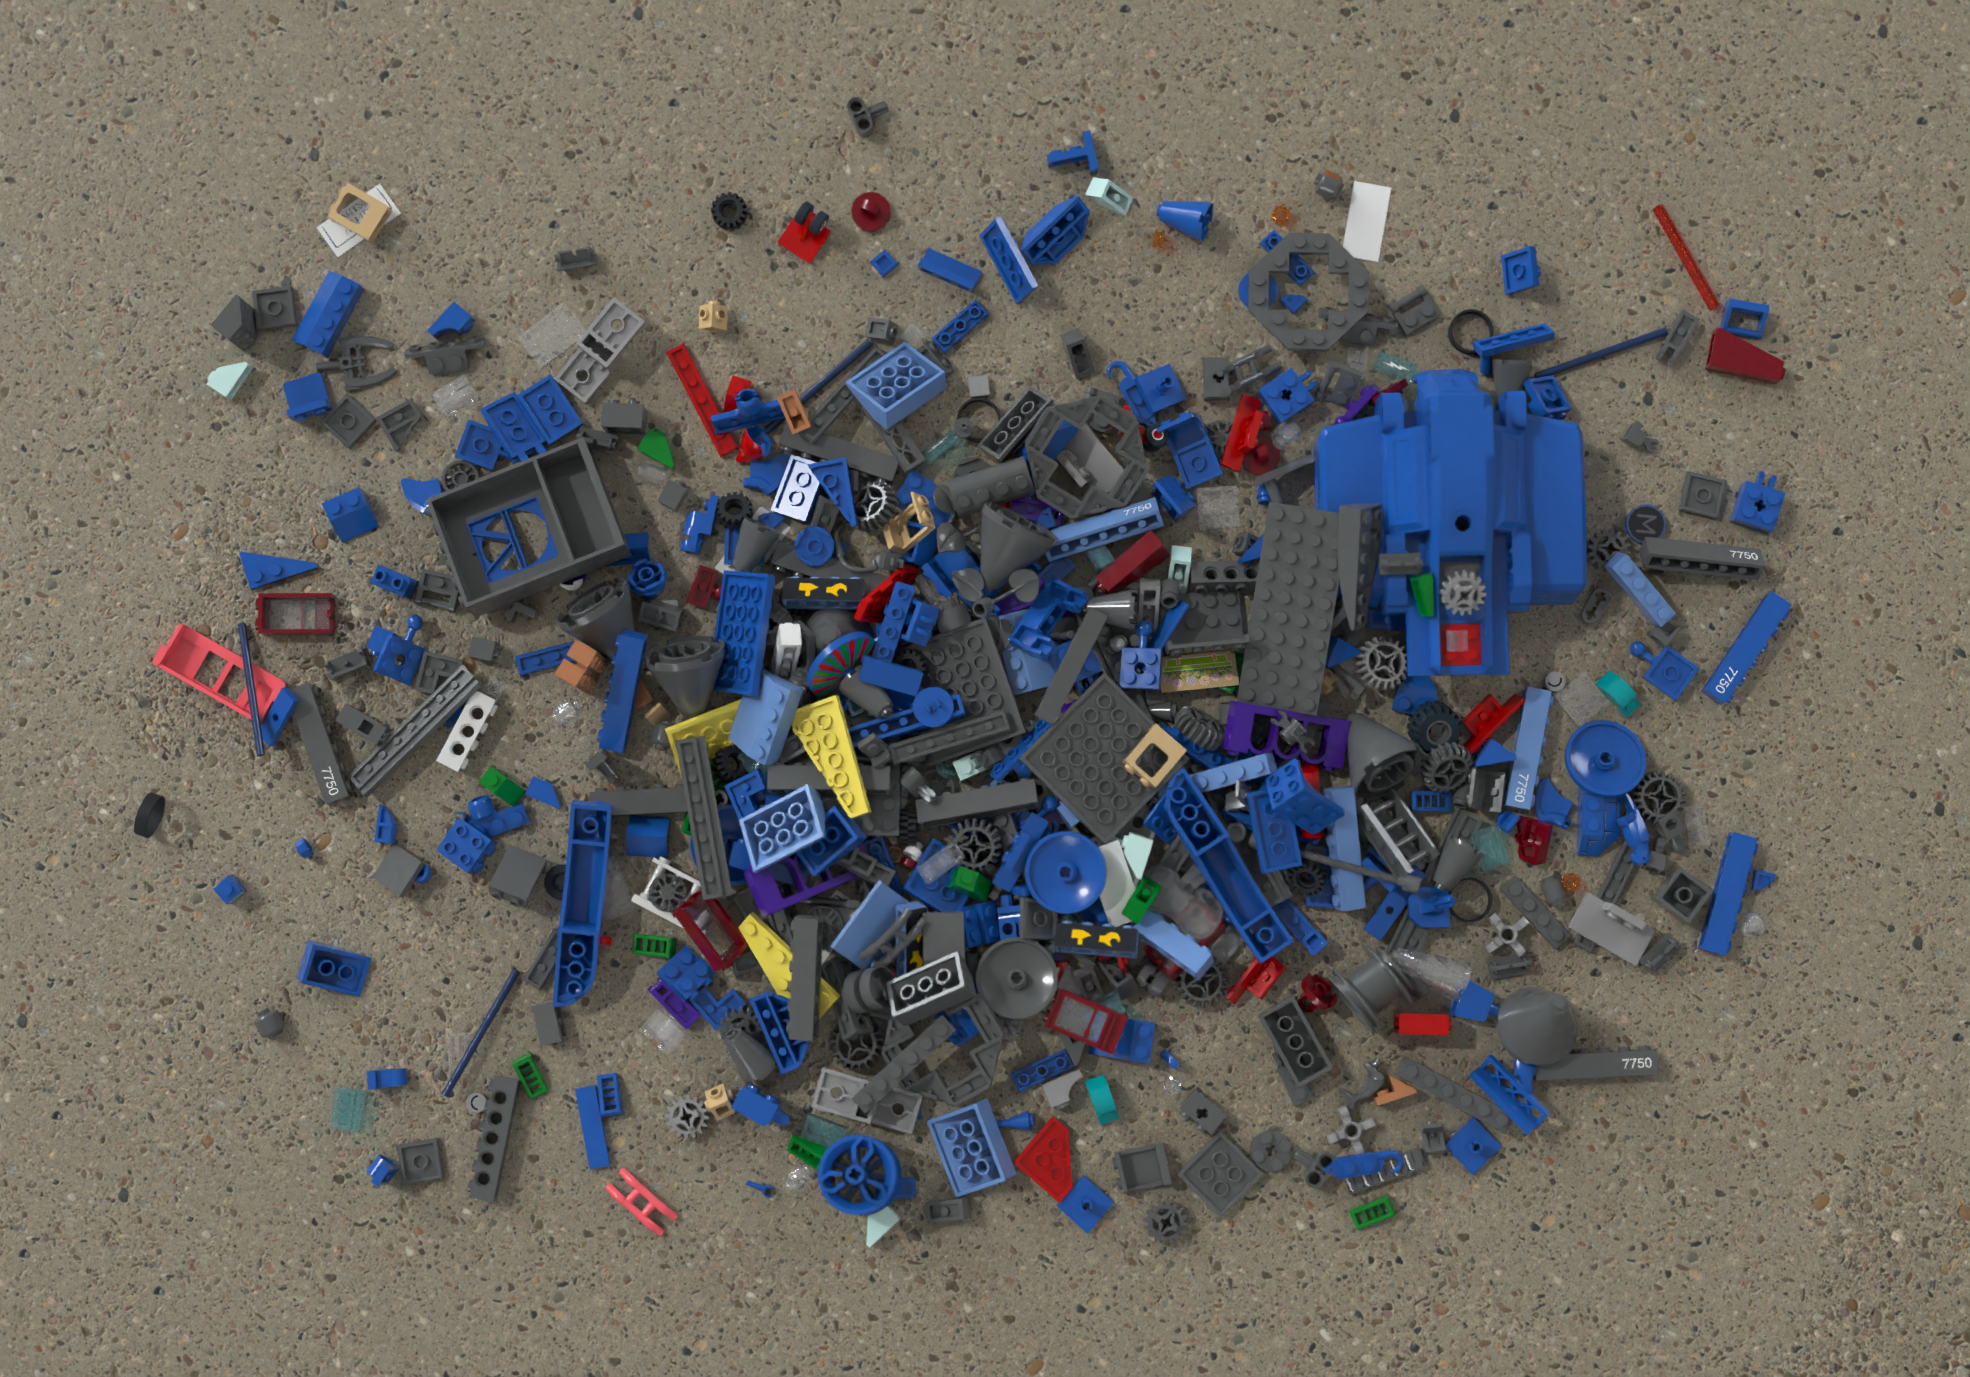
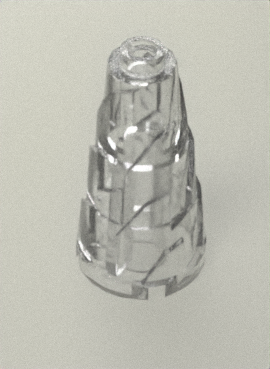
M1402 948L1393 950L1390 955V959L1406 975L1423 982L1424 985L1439 991V994L1458 1001L1463 995L1458 993L1459 990H1466L1472 970V967H1470L1471 963L1453 957L1434 956L1417 950L1410 951Z

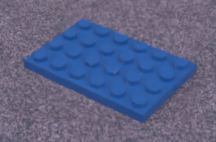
M724 570L714 642L719 643L718 639L723 640L726 652L714 690L758 697L761 671L763 669V656L766 649V636L769 628V615L772 608V594L775 587V575Z

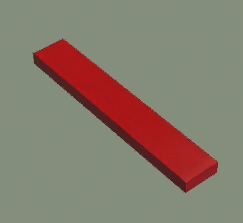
M684 343L667 351L666 353L720 457L722 458L737 450L738 447L730 431L717 435L715 433L711 416L720 414Z

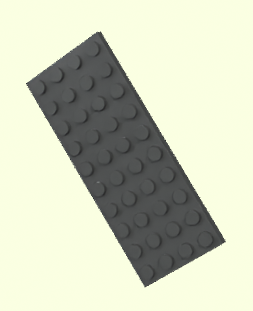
M1269 502L1248 630L1250 643L1245 648L1237 702L1318 715L1340 583L1337 547L1338 512Z

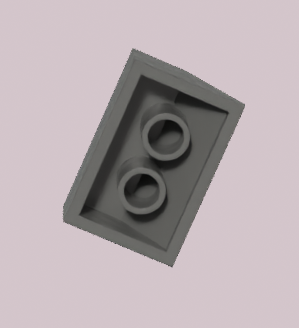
M236 294L212 322L211 326L245 352L253 347L257 338L254 308Z

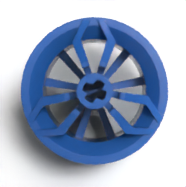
M851 1135L834 1142L825 1151L818 1168V1183L825 1199L837 1210L851 1215H870L883 1210L897 1196L902 1181L901 1165L894 1151L884 1142L863 1135ZM860 1148H868L869 1151L861 1161ZM846 1153L853 1164L852 1166H847L840 1162V1159ZM877 1154L880 1158L871 1166H869V1164ZM884 1165L886 1174H874L873 1170H877ZM836 1167L845 1170L846 1173L836 1172ZM835 1176L846 1177L847 1181H842L836 1185ZM874 1178L885 1179V1182L883 1184L874 1180ZM852 1184L847 1193L843 1196L841 1192ZM869 1184L881 1189L876 1197H873L868 1187ZM859 1190L860 1203L852 1202L851 1200Z

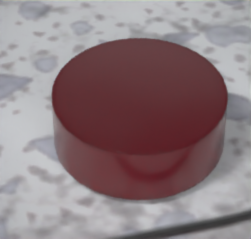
M1263 411V429L1265 431L1272 430L1269 412Z
M903 857L900 865L913 871L918 862Z

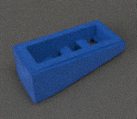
M1410 791V811L1451 812V791L1447 793L1444 791L1441 793L1437 791ZM1418 796H1421L1422 807H1418ZM1426 796H1429V807H1426ZM1433 796H1437V807L1433 805ZM1441 796H1445V807H1441Z
M618 1073L597 1076L601 1116L603 1118L624 1115ZM603 1082H614V1084L603 1086ZM614 1089V1092L604 1094L605 1090ZM615 1098V1101L606 1102L605 1099ZM616 1106V1109L607 1110V1107Z

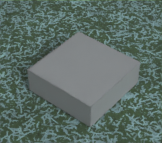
M988 375L968 377L970 398L990 396Z

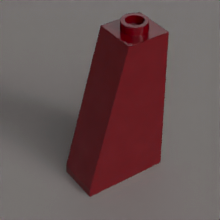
M1717 327L1712 331L1705 370L1770 384H1777L1780 380H1783L1785 375L1784 361L1722 328Z
M1150 530L1096 576L1099 582L1097 586L1104 594L1107 592L1109 594L1118 593L1166 560L1170 555L1164 544Z

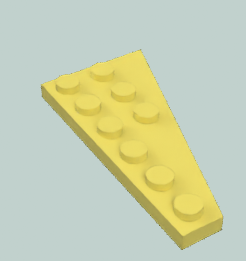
M834 695L796 709L791 724L792 730L802 741L804 749L818 770L826 778L829 787H832L838 801L848 816L854 819L871 813L839 696Z
M741 699L665 728L681 779L682 775L676 740L705 736L710 761L716 757L714 754L719 749L734 745L728 737Z
M752 912L738 928L776 993L791 999L788 985L792 973L789 971V964L792 960L793 952L790 951V947L769 926ZM822 977L819 1020L841 996Z

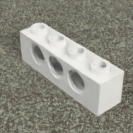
M779 624L772 654L770 672L787 681L796 670L802 646L800 624Z
M476 691L469 698L436 761L457 772H460L461 769L465 770L470 761L467 758L470 751L474 752L479 744V741H477L479 734H484L489 725L486 723L489 715L493 717L498 708L495 705L497 702L495 699L479 691ZM476 708H481L484 713L483 717L479 720L473 717V711ZM466 726H471L474 729V734L471 737H466L463 734ZM460 743L464 746L465 750L462 755L454 753L456 744Z

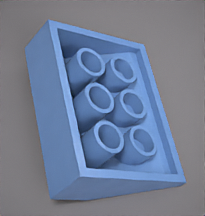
M904 342L846 381V385L871 417L885 429H889L946 389L945 371L907 342Z
M1029 609L1002 615L999 618L1008 619L1013 629H1015ZM1011 644L1002 651L1009 681L1016 697L1049 687L1055 672L1048 658L1046 661L1031 657L1027 651L1013 647Z
M762 669L758 697L743 694L728 739L747 756L763 765L778 763L803 689Z
M808 784L739 820L754 873L825 838V809L821 796L817 790Z
M879 880L830 947L862 969L874 967V962L885 956L886 952L879 949L877 954L864 960L859 958V953L866 950L872 943H875L896 921V905L909 903V901ZM891 937L886 943L893 947L896 937Z
M987 1098L927 1121L955 1197L1006 1181L1017 1175Z

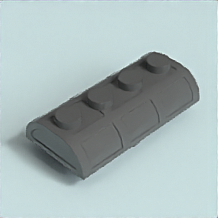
M1024 456L947 481L959 518L982 511L985 502L988 503L987 505L990 502L1001 505L1036 494Z

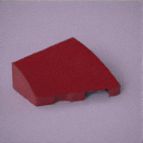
M1519 815L1521 819L1516 824L1518 834H1515L1519 845V859L1534 865L1545 864L1553 825Z

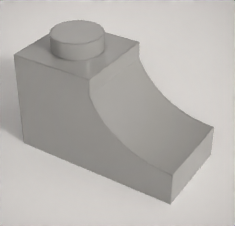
M1080 1069L1042 1084L1051 1108L1056 1107L1057 1110L1068 1105L1067 1101L1070 1100L1069 1091L1072 1085L1082 1078Z

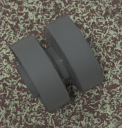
M876 966L849 973L843 985L844 998L849 1008L857 1014L890 1008L886 982L895 979L893 973L885 966Z

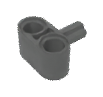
M853 97L847 104L851 121L857 134L861 137H869L873 133V118L889 111L885 101L867 107L860 97ZM854 105H860L862 107V109L858 112H854L851 110V108ZM862 123H868L870 125L865 130L859 128L860 124Z
M910 766L898 779L918 800L922 797L930 804L936 801L937 794L931 789L933 785L914 767Z
M1298 1148L1292 1157L1307 1168L1304 1174L1305 1183L1312 1188L1320 1187L1330 1174L1324 1171L1326 1167L1321 1165L1320 1160L1323 1156H1329L1331 1164L1335 1161V1157L1329 1152L1322 1151L1313 1158ZM1318 1173L1319 1180L1316 1183H1310V1174Z

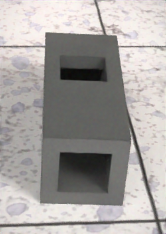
M346 703L335 720L377 746L384 743L390 736V728Z

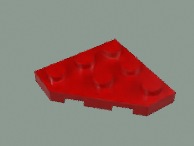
M903 566V568L896 570L861 600V603L857 606L854 618L859 622H883L885 617L883 611L885 605L890 602L896 582L912 586L919 570L913 566Z
M1052 1116L1013 1163L1059 1203L1073 1188L1068 1128Z

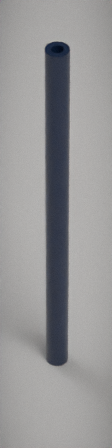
M1664 327L1534 373L1535 378L1551 376L1666 336L1668 334L1667 329Z
M867 339L800 396L802 404H805L873 345L871 341ZM786 418L771 421L764 427V432L767 435L770 434Z
M239 623L238 631L256 753L258 757L265 756L246 623Z
M513 969L442 1091V1095L450 1096L520 972Z

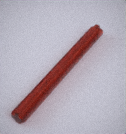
M1663 204L1656 206L1653 209L1654 214L1708 309L1713 310L1717 308L1720 303Z

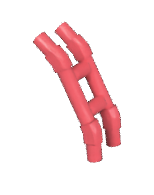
M622 1168L619 1174L634 1188L632 1192L625 1197L611 1183L605 1189L618 1203L640 1220L643 1225L660 1237L664 1233V1229L648 1217L655 1207L672 1221L677 1218L678 1214L660 1201L625 1168ZM640 1194L649 1201L642 1211L633 1204Z

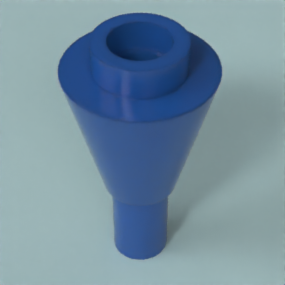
M1028 1110L1010 1119L999 1120L997 1125L999 1129L1011 1127L1031 1131L1032 1126H1035L1034 1114H1030Z

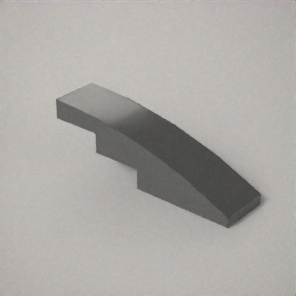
M858 847L836 862V864L874 885L880 880L889 887L896 873L895 870L878 863L877 859L861 852Z

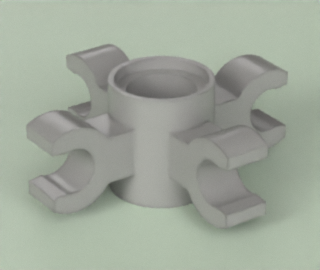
M1496 913L1493 914L1488 921L1498 931L1497 938L1488 944L1485 949L1491 954L1499 946L1509 945L1519 958L1526 950L1516 940L1517 932L1527 926L1529 922L1523 917L1513 926L1504 925ZM1502 931H1510L1512 939L1509 941L1504 940Z
M1346 1106L1337 1108L1343 1124L1340 1130L1326 1135L1328 1142L1331 1144L1346 1138L1351 1141L1355 1154L1364 1153L1359 1137L1361 1131L1376 1126L1373 1118L1370 1117L1355 1123L1351 1120ZM1349 1125H1354L1356 1128V1132L1352 1136L1346 1134V1128Z

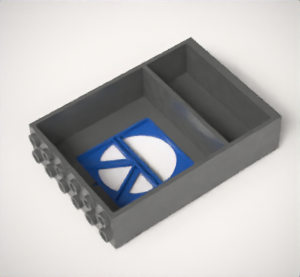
M584 437L426 499L428 504L426 511L435 523L432 527L436 536H439L441 540L439 547L448 559L445 563L449 572L452 571L454 576L452 583L461 594L458 597L462 608H465L467 613H471L474 617L632 555L593 451ZM511 511L531 512L541 518L547 528V547L542 556L530 566L509 513ZM501 516L507 533L487 531L488 526L497 517ZM483 539L510 542L492 564L485 557L482 547ZM514 551L521 569L513 571L501 569L503 563Z

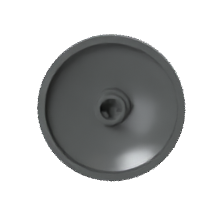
M1013 937L995 943L983 954L976 971V985L979 995L985 997L995 1014L1007 1019L1022 1020L1039 1014L1052 1001L1057 988L1058 974L1053 958L1043 946L1030 939Z

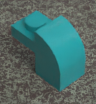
M1609 670L1595 683L1602 695L1614 703L1623 717L1627 718L1640 706L1634 690L1612 671Z
M1104 1074L1086 1080L1085 1083L1100 1125L1120 1119Z

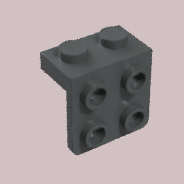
M1473 767L1468 777L1470 783V791L1466 795L1468 807L1478 811L1502 813L1508 773L1485 771Z

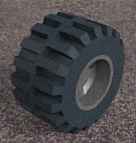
M1434 700L1433 704L1431 701H1426V705L1421 703L1418 705V710L1414 709L1412 711L1413 716L1408 718L1410 722L1407 724L1409 737L1413 742L1420 745L1426 753L1432 752L1431 748H1438V744L1444 746L1445 742L1449 744L1452 742L1458 744L1460 742L1458 737H1462L1463 733L1460 730L1463 728L1461 720L1443 702L1440 703Z

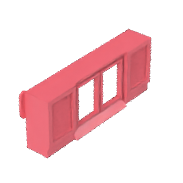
M179 623L166 646L162 645L153 659V664L251 719L247 685L237 702L219 693L221 686L234 665L244 670L243 658L190 627ZM210 651L228 661L213 688L194 679ZM252 663L259 717L262 725L281 688H286L288 683Z

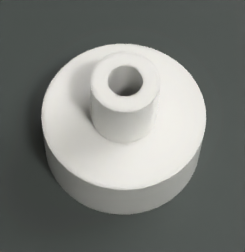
M919 842L914 846L907 845L903 854L907 858L918 862L923 854L921 852L923 845Z

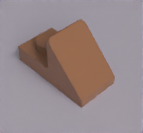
M796 389L777 397L792 435L811 427L807 408L803 407Z
M1387 1075L1392 1091H1389L1388 1088L1377 1091V1096H1374L1373 1099L1375 1105L1379 1106L1417 1092L1415 1088Z

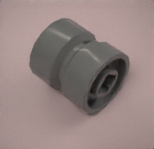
M1148 960L1134 980L1141 987H1148L1147 991L1158 997L1170 978L1162 970L1158 971V966ZM1149 975L1154 976L1152 981L1148 979Z

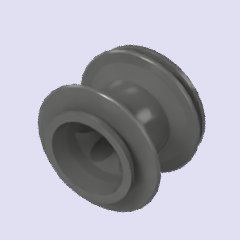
M1363 944L1362 947L1370 958L1347 978L1335 969H1332L1334 977L1328 975L1326 979L1350 1011L1374 1035L1376 1033L1374 1028L1377 1027L1379 1030H1383L1377 1014L1399 996L1410 1005H1413L1414 1001L1407 990L1411 992L1414 989L1397 965L1381 948L1377 947L1375 953L1368 945Z

